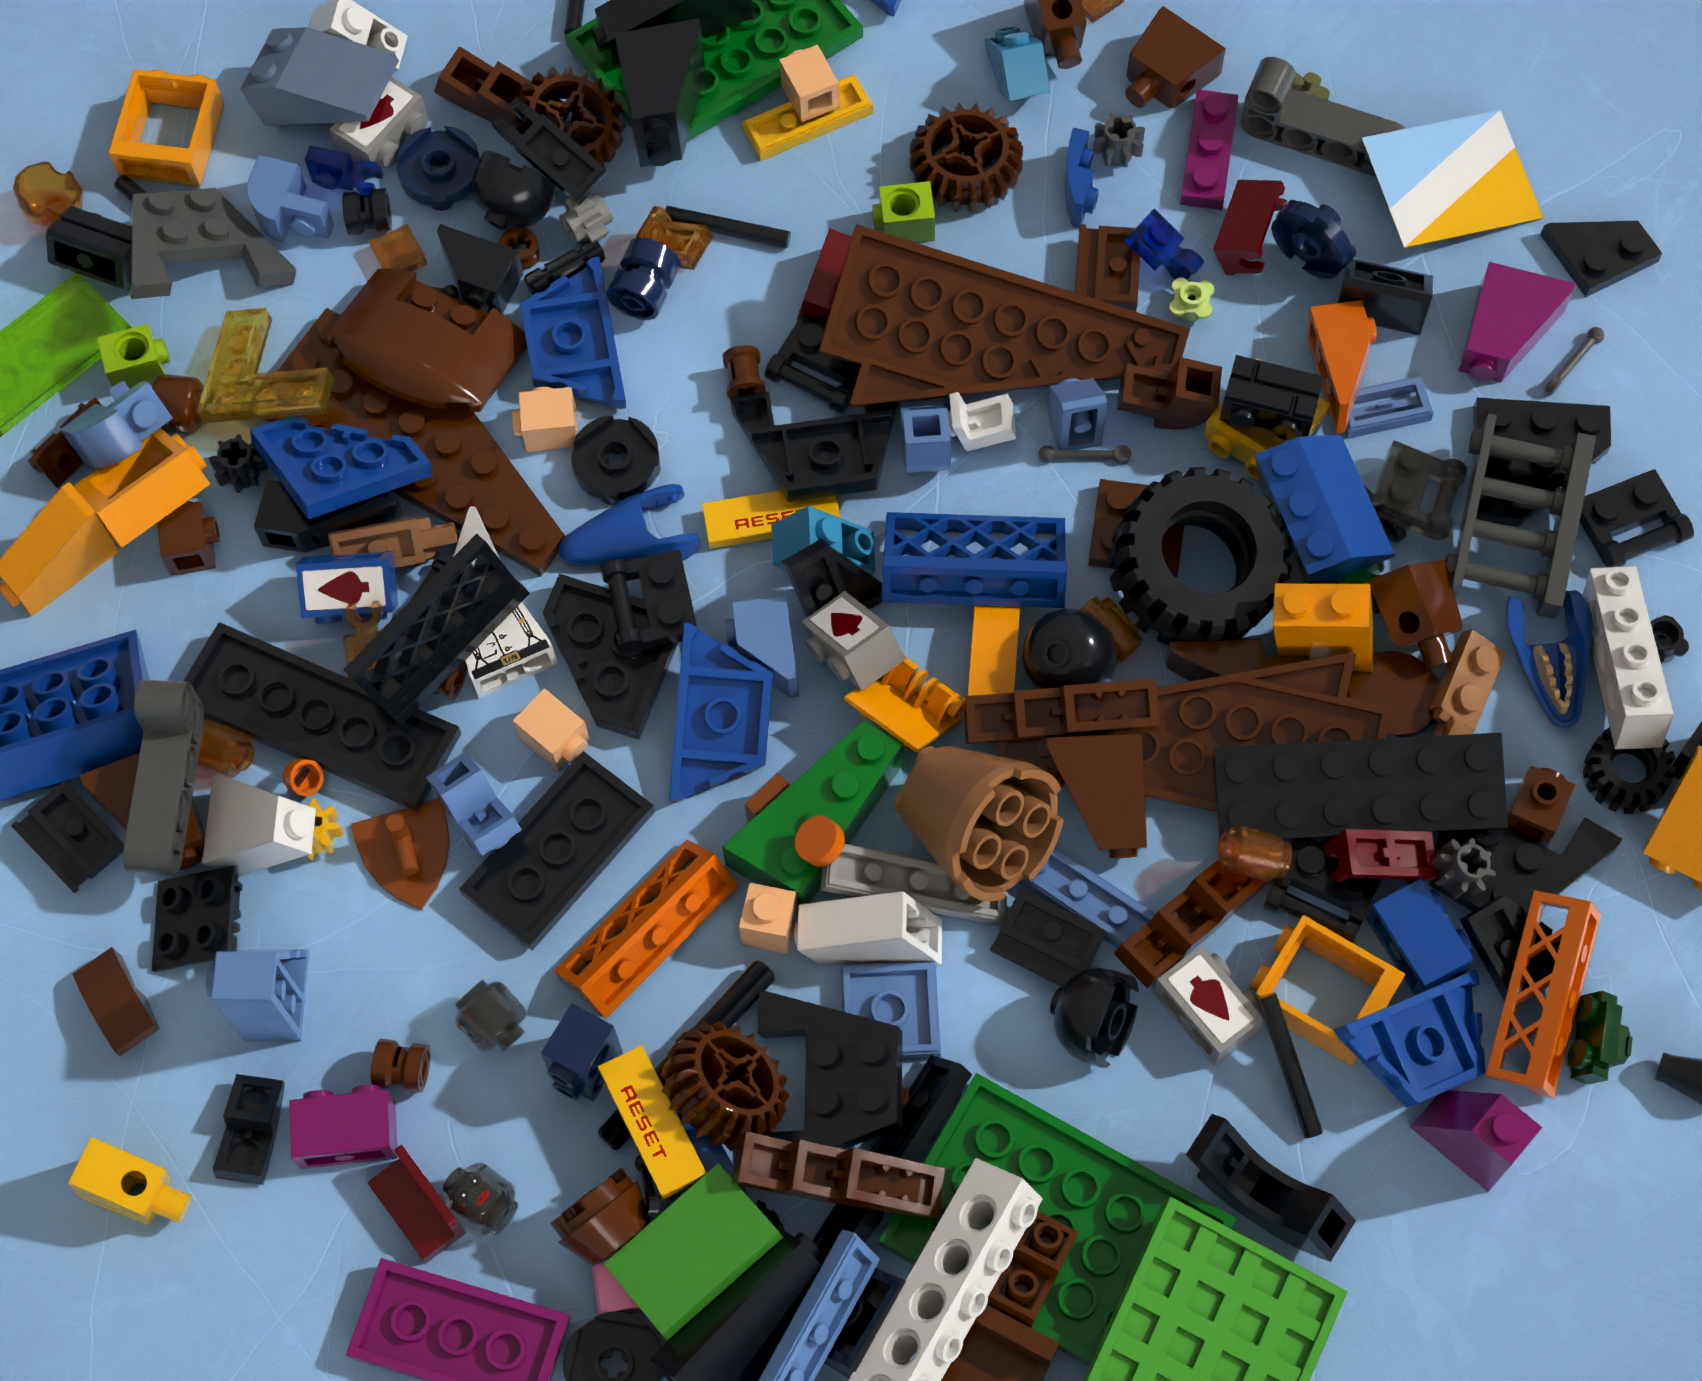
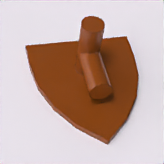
M439 799L423 803L418 812L411 808H404L351 824L355 843L364 866L376 882L396 899L420 910L424 908L438 888L447 865L450 845L445 810Z

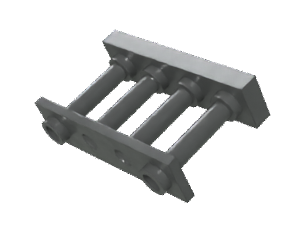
M1488 413L1482 427H1474L1471 434L1468 453L1475 454L1456 551L1455 554L1447 553L1445 559L1453 591L1456 597L1462 586L1463 579L1530 593L1532 594V599L1539 600L1536 615L1554 619L1564 603L1596 436L1578 432L1571 446H1563L1562 450L1493 435L1497 415ZM1489 453L1557 467V472L1564 473L1562 488L1555 487L1554 491H1548L1484 477ZM1480 495L1549 509V514L1556 515L1553 531L1546 530L1544 534L1476 519ZM1476 537L1541 551L1540 556L1547 557L1545 573L1538 572L1537 576L1468 562L1471 539Z

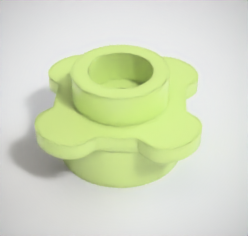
M1177 278L1173 281L1171 289L1175 294L1174 300L1169 305V310L1174 316L1186 321L1206 319L1212 314V306L1209 304V301L1215 289L1211 282L1207 280L1199 283L1188 282L1185 278ZM1194 296L1196 300H1189L1188 297Z

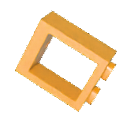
M134 69L108 153L118 175H126L131 179L201 187L224 107V101L216 80L199 74L187 76L170 74L158 69L151 71ZM152 103L200 109L189 148L140 143Z
M159 428L141 442L144 446L143 448L116 464L96 469L73 486L96 512L109 536L121 548L210 485L201 471L207 467L206 463L192 445L187 446L177 433L170 436Z
M1303 915L1295 928L1288 924L1285 926L1273 947L1274 950L1280 953L1272 967L1265 963L1262 964L1249 988L1256 992L1254 996L1256 999L1273 993L1300 947L1304 946L1375 987L1356 1018L1357 1020L1386 1008L1403 980L1405 973ZM1278 998L1290 1031L1348 1065L1353 1066L1357 1056L1337 1037L1335 1031Z

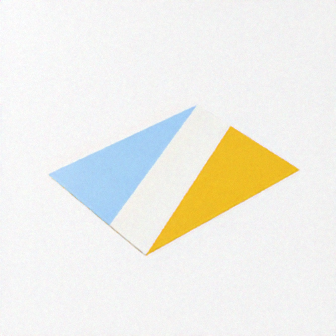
M1501 110L1362 137L1404 248L1544 218Z

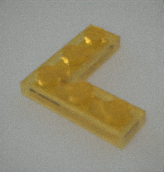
M266 308L226 311L197 413L204 423L325 413L334 377L327 367L257 373L272 323V317Z

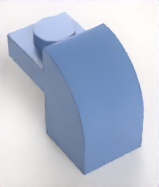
M258 155L248 179L247 194L259 226L265 234L281 243H284L289 229L304 237L315 235L329 239L335 224L328 204L325 201L304 196L307 186L299 164Z
M141 381L107 407L94 404L60 429V431L85 465L100 469L116 464L143 448L144 446L141 442L173 419V417L149 383Z
M944 399L901 402L900 419L905 472L919 473L951 470V438L947 408H944Z
M466 752L426 777L458 830L474 851L477 850L481 856L491 850L501 848L512 836L522 830L512 813L497 798L482 770Z

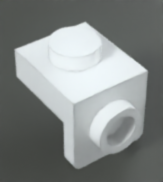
M959 392L949 394L951 410L947 412L951 437L957 436L966 452L1017 439L1013 402L1008 393L965 404Z

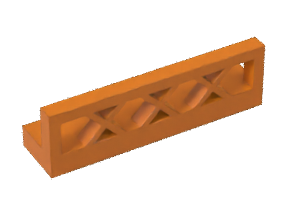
M685 840L554 972L563 982L577 990L598 1015L606 1019L739 885L714 853L689 840ZM691 858L695 859L685 870L679 871ZM658 895L651 903L646 904L653 896ZM626 927L618 936L613 937L621 928ZM592 960L579 975L575 974L586 962Z
M1534 890L1486 1071L1488 1078L1524 1086L1535 1095L1554 1099L1602 915L1591 901ZM1544 905L1567 909L1568 914L1565 926L1547 937L1540 926ZM1538 933L1542 940L1534 945ZM1560 941V945H1559V949H1558V953H1557V951L1555 950V948L1553 947V945H1554L1555 943H1557V942ZM1548 949L1555 960L1553 972L1535 983L1528 972L1530 959ZM1526 979L1530 986L1522 991ZM1548 987L1545 999L1541 991ZM1536 995L1543 1006L1541 1018L1523 1029L1515 1017L1518 1005ZM1514 1026L1518 1033L1510 1037L1512 1027ZM1536 1034L1535 1041H1534V1045H1533V1044L1531 1043L1529 1037H1531L1532 1035ZM1523 1041L1531 1054L1526 1074L1502 1069L1506 1051Z

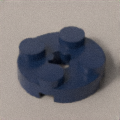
M444 126L445 131L438 130L431 132L430 127L421 129L409 136L398 150L397 173L404 192L416 202L430 205L437 211L448 210L454 203L463 200L471 194V180L480 160L474 140L462 130L454 127ZM445 161L448 162L445 170L433 172L431 166L433 162L442 164Z
M1290 200L1278 212L1277 218L1272 223V234L1281 251L1290 260L1296 254L1301 260L1306 262L1301 269L1313 276L1325 279L1334 278L1356 256L1355 247L1350 243L1346 233L1339 226L1341 222L1339 214L1328 205H1321L1317 208L1306 202Z

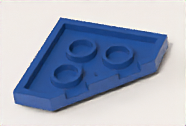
M288 416L250 429L251 443L307 519L327 514L432 476L431 462L411 437L393 434L390 440L369 437L368 429L333 423L330 429L309 426L308 418Z

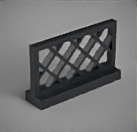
M476 533L343 670L402 726L530 593L513 577L487 542ZM476 559L474 567L468 568V566ZM467 584L466 589L459 594L461 586ZM443 593L441 600L435 602V600ZM434 618L433 623L426 627L428 620ZM410 626L408 634L401 636ZM401 652L397 660L393 661L395 653ZM377 660L375 668L367 670Z

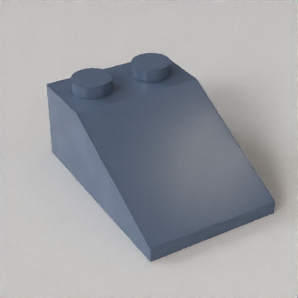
M308 27L272 29L240 90L264 125L369 121L399 59L396 54Z

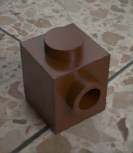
M187 501L157 522L160 555L171 576L216 568L213 543L220 542L219 527L216 517L208 516L201 501Z
M1530 766L1507 815L1508 825L1547 847L1557 831L1575 784L1565 780L1561 773L1553 769Z

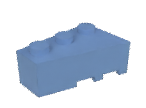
M247 949L217 951L215 968H209L207 971V996L211 998L218 1007V1010L222 1012L244 1041H301L309 950Z

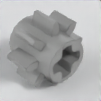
M598 194L586 198L580 205H577L570 198L565 200L566 203L563 206L566 212L561 214L559 218L564 230L573 242L578 243L585 239L593 243L607 237L609 230L606 225L611 223L613 218L606 203Z

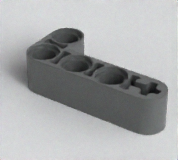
M1277 57L1262 59L1245 97L1241 117V126L1244 131L1255 138L1376 177L1362 137L1407 128L1397 122L1294 90L1293 85L1296 74L1291 64Z
M140 680L135 691L134 711L135 717L144 731L124 842V867L129 873L176 875L180 870L204 727V709L200 698L189 682Z

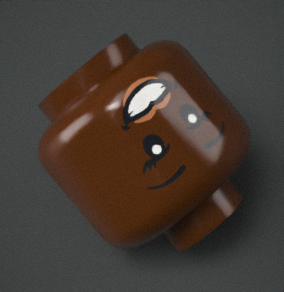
M163 374L156 378L152 389L173 417V419L161 427L162 430L189 434L196 432L201 424H207L211 414L212 398L210 391L204 389L203 383L198 378Z

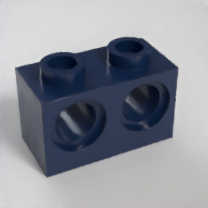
M573 1003L567 1009L541 1052L548 1069L547 1074L555 1080L552 1086L556 1090L573 1100H578L580 1095L593 1102L605 1083L598 1070V1066L623 1054L614 1026Z

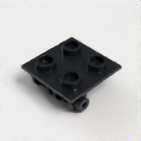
M231 865L158 881L151 971L158 972L213 960L215 967L217 951L237 950V936L232 934L240 931V924L232 920L241 918L239 902L243 884L238 882L239 876L235 874L236 866Z

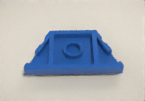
M593 257L586 261L587 267L568 279L564 275L551 283L547 290L536 292L520 302L533 386L550 387L553 389L571 387L573 396L576 398L617 409L626 408V398L600 258Z
M684 623L669 795V801L672 802L680 801L766 765L773 672L754 661H750L740 655L738 651L724 643H720L691 623Z
M1477 970L1465 973L1334 1029L1337 1037L1406 1108L1419 1104L1486 1073L1484 1049L1481 1045V1034L1483 1032L1482 1013L1473 1011L1472 987L1480 985Z

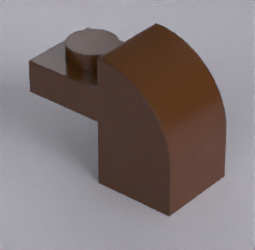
M1183 357L1177 360L1169 373L1126 363L1121 371L1117 410L1155 418L1154 427L1161 429H1186L1198 426L1207 421L1218 407L1222 367Z

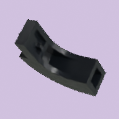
M1211 1114L1185 1154L1200 1170L1196 1177L1231 1208L1280 1240L1323 1260L1332 1261L1356 1222L1333 1194L1304 1184L1266 1161L1246 1142L1226 1118Z

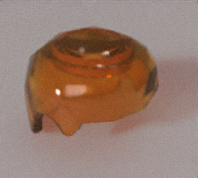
M40 162L26 166L15 176L13 191L19 209L28 220L35 224L50 227L57 219L61 220V215L71 206L82 209L84 192L71 171L63 174L56 171L51 163Z

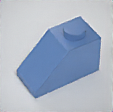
M1070 378L1059 382L1057 385L1049 386L1048 411L1058 450H1078L1102 445L1108 402L1106 395L1093 378L1085 380Z
M786 595L732 602L734 619L725 620L728 646H737L740 655L773 672L772 685L789 697L799 696Z

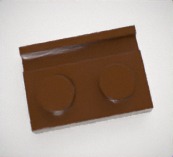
M1080 224L1075 293L1136 312L1142 228L1099 225V229L1086 228L1085 224Z

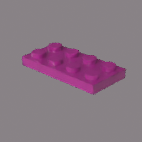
M381 1258L346 1355L351 1359L423 1381H551L571 1317L563 1312Z

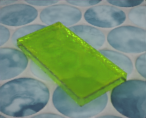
M78 273L72 275L0 331V437L102 358L97 337L131 328L130 324Z

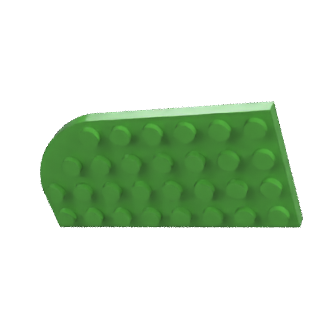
M1172 1197L1165 1198L1083 1381H1310L1348 1291Z

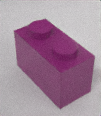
M360 1085L352 1088V1093L333 1095V1092L328 1090H314L304 1093L303 1099L289 1100L291 1158L300 1169L398 1158L394 1152V1149L397 1148L395 1100L387 1089L381 1090V1087L378 1085Z

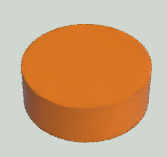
M811 817L800 826L796 834V852L802 859L814 866L822 867L829 865L838 858L843 850L845 842L844 832L837 823L828 817Z

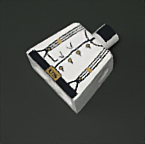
M523 602L466 659L469 676L478 698L558 664L551 641Z

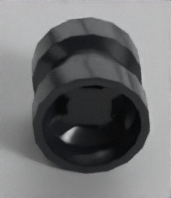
M386 188L373 189L366 195H360L356 191L344 192L342 194L343 216L348 235L362 234L365 229L373 228L378 232L392 231L391 207Z

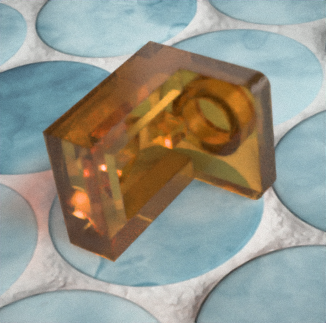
M654 206L636 234V238H649L666 245L680 259V268L694 270L710 244L713 235L706 225L673 222L663 207Z

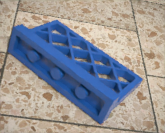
M887 512L882 564V602L1065 608L1067 580L1065 518ZM895 529H914L918 533L907 538ZM956 530L963 534L952 540L943 532ZM991 532H1004L1008 536L997 541L988 534ZM1036 533L1056 534L1045 542H1041L1033 537ZM931 540L940 547L929 553L921 548L920 545ZM977 542L985 549L974 554L964 547ZM1021 543L1030 550L1020 556L1010 548Z

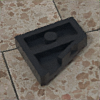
M1639 221L1548 223L1543 226L1540 234L1585 297L1658 263L1662 255L1661 250Z
M819 539L783 560L806 618L844 591L869 610L882 603V582L823 539Z
M1506 895L1494 898L1459 919L1504 1002L1527 919L1524 908ZM1540 921V926L1548 937L1552 934L1553 930ZM1538 933L1534 945L1542 940ZM1560 941L1557 942V943H1555V944L1553 945V947L1555 948V950L1557 951V953H1558ZM1548 949L1530 959L1528 972L1535 983L1553 972L1555 960ZM1526 979L1522 991L1530 986Z

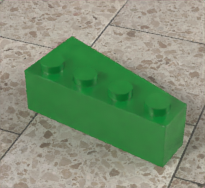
M863 720L722 846L725 866L755 884L795 891L798 909L800 904L811 903L821 888L823 866H814L797 854L795 837L800 826L814 816L828 817L842 828L845 836L844 844H850L904 764L903 743Z

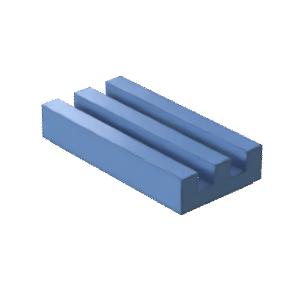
M1421 376L1360 388L1354 405L1415 392L1416 396L1398 400L1389 399L1377 402L1375 405L1352 409L1345 430L1346 438L1431 421L1434 412Z

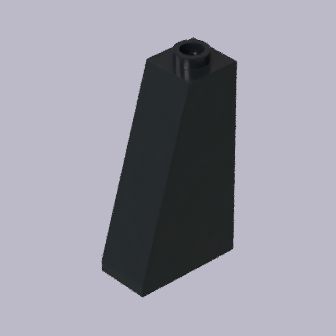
M610 0L595 8L598 26L592 28V34L599 52L607 51L612 65L615 66L619 64L614 34L699 18L701 36L752 19V0Z
M777 1226L776 1229L783 1238L676 1332L650 1361L668 1381H758L822 1267L816 1259L821 1254L818 1247L803 1233L799 1232L794 1237Z

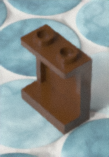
M987 1304L982 1314L976 1317L963 1341L959 1356L951 1362L941 1381H1043L1057 1354L1060 1343Z

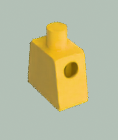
M90 1137L68 1182L80 1199L146 1225L152 1223L156 1214L180 1223L192 1199V1195L170 1187L171 1178L164 1168L93 1137ZM146 1184V1188L141 1194L137 1196L129 1195L132 1188L136 1185Z

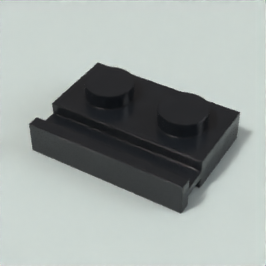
M65 781L60 783L27 811L29 815L18 823L16 821L11 825L74 894L80 890L79 886L88 878H94L124 850L123 842Z
M1020 888L990 951L1064 988L1072 977L1090 968L1107 931Z

